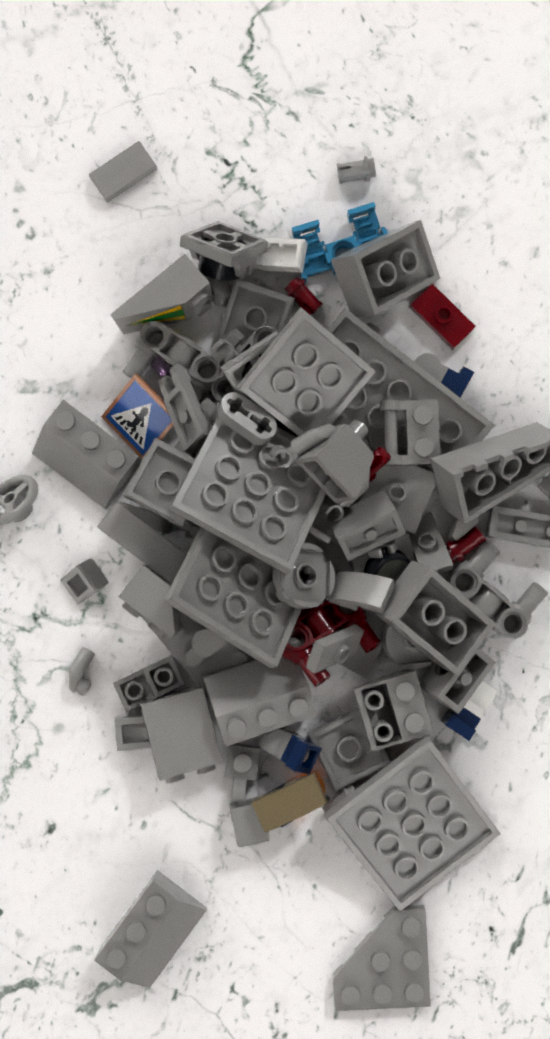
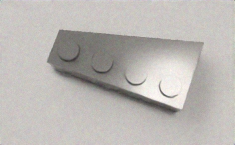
M535 422L430 458L442 508L463 524H467L550 472V429Z

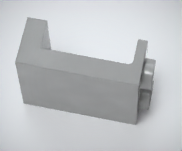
M196 686L139 702L160 781L166 779V783L177 782L185 778V773L197 770V774L207 773L216 769L215 764L222 763L203 687Z

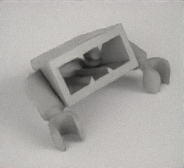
M357 420L352 421L350 425L341 424L333 426L325 424L310 429L290 441L291 445L289 447L277 445L270 451L271 457L285 452V458L277 463V466L281 468L288 467L292 462L293 455H298L296 462L331 498L322 502L320 511L327 515L334 509L328 515L332 521L341 520L344 515L343 507H349L368 489L370 466L374 459L373 452L363 442L368 433V428L364 423Z

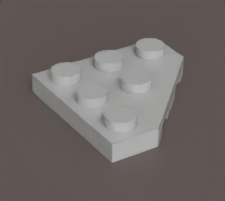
M424 905L407 906L402 911H399L396 906H392L384 915L381 923L373 932L370 931L354 949V953L350 958L333 973L335 1011L431 1006L426 909Z

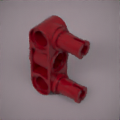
M327 601L317 607H313L297 619L290 638L299 639L302 646L293 647L287 642L282 656L291 661V663L299 665L314 687L323 684L331 676L326 669L314 674L306 668L316 640L356 624L364 630L359 644L365 653L371 652L382 642L366 622L367 616L362 607L358 606L357 611L351 609V614L343 613L339 609V605Z

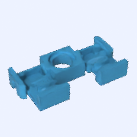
M374 202L348 210L349 223L353 222L356 230L353 232V236L326 245L324 241L320 242L317 234L320 233L319 220L292 227L293 239H305L308 243L303 273H300L301 280L305 279L307 283V277L330 270L335 275L331 259L335 258V253L338 249L347 248L350 250L388 233L385 227H381L379 234L378 229H380V225L375 212L376 206ZM365 214H368V215H366V216H363V217H360V218H356V219H353V218H355V217H359V216H362V215H365ZM314 230H315V232L308 233V234H305V235L300 236L301 234H304V233H307V232H310V231H314Z

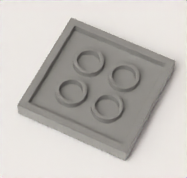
M300 307L237 387L291 431L300 436L310 429L325 424L332 425L376 371Z

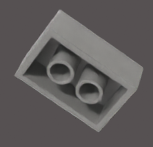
M413 560L395 582L394 590L384 613L374 611L377 616L435 664L456 676L461 673L496 624L432 567Z

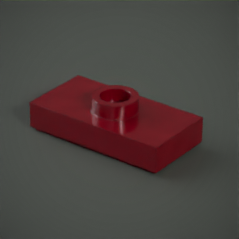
M433 284L409 307L452 350L476 327Z

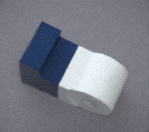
M483 680L459 714L448 709L440 721L470 741L476 732V726L485 714V710L494 700L497 689Z

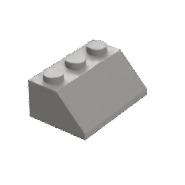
M65 400L61 401L44 423L32 451L34 456L104 509H107L142 461L139 456Z
M281 656L278 666L274 668H269L260 661L252 659L203 676L225 747L317 716L302 668L291 663V661Z
M157 870L104 941L94 961L120 981L150 988L205 914L207 907Z

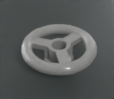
M18 475L0 484V505L5 509V514L0 516V525L8 524L12 521L21 522L31 514L33 510L32 504L38 494V484L33 477ZM19 485L14 491L3 495L10 488Z

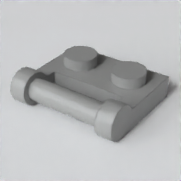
M438 399L381 401L380 412H384L385 450L391 456L390 461L385 466L432 465L430 458L440 455ZM396 412H405L407 455H398Z

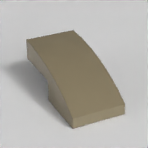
M312 772L286 783L280 789L255 798L251 803L264 832H268L327 804L328 801L315 772Z

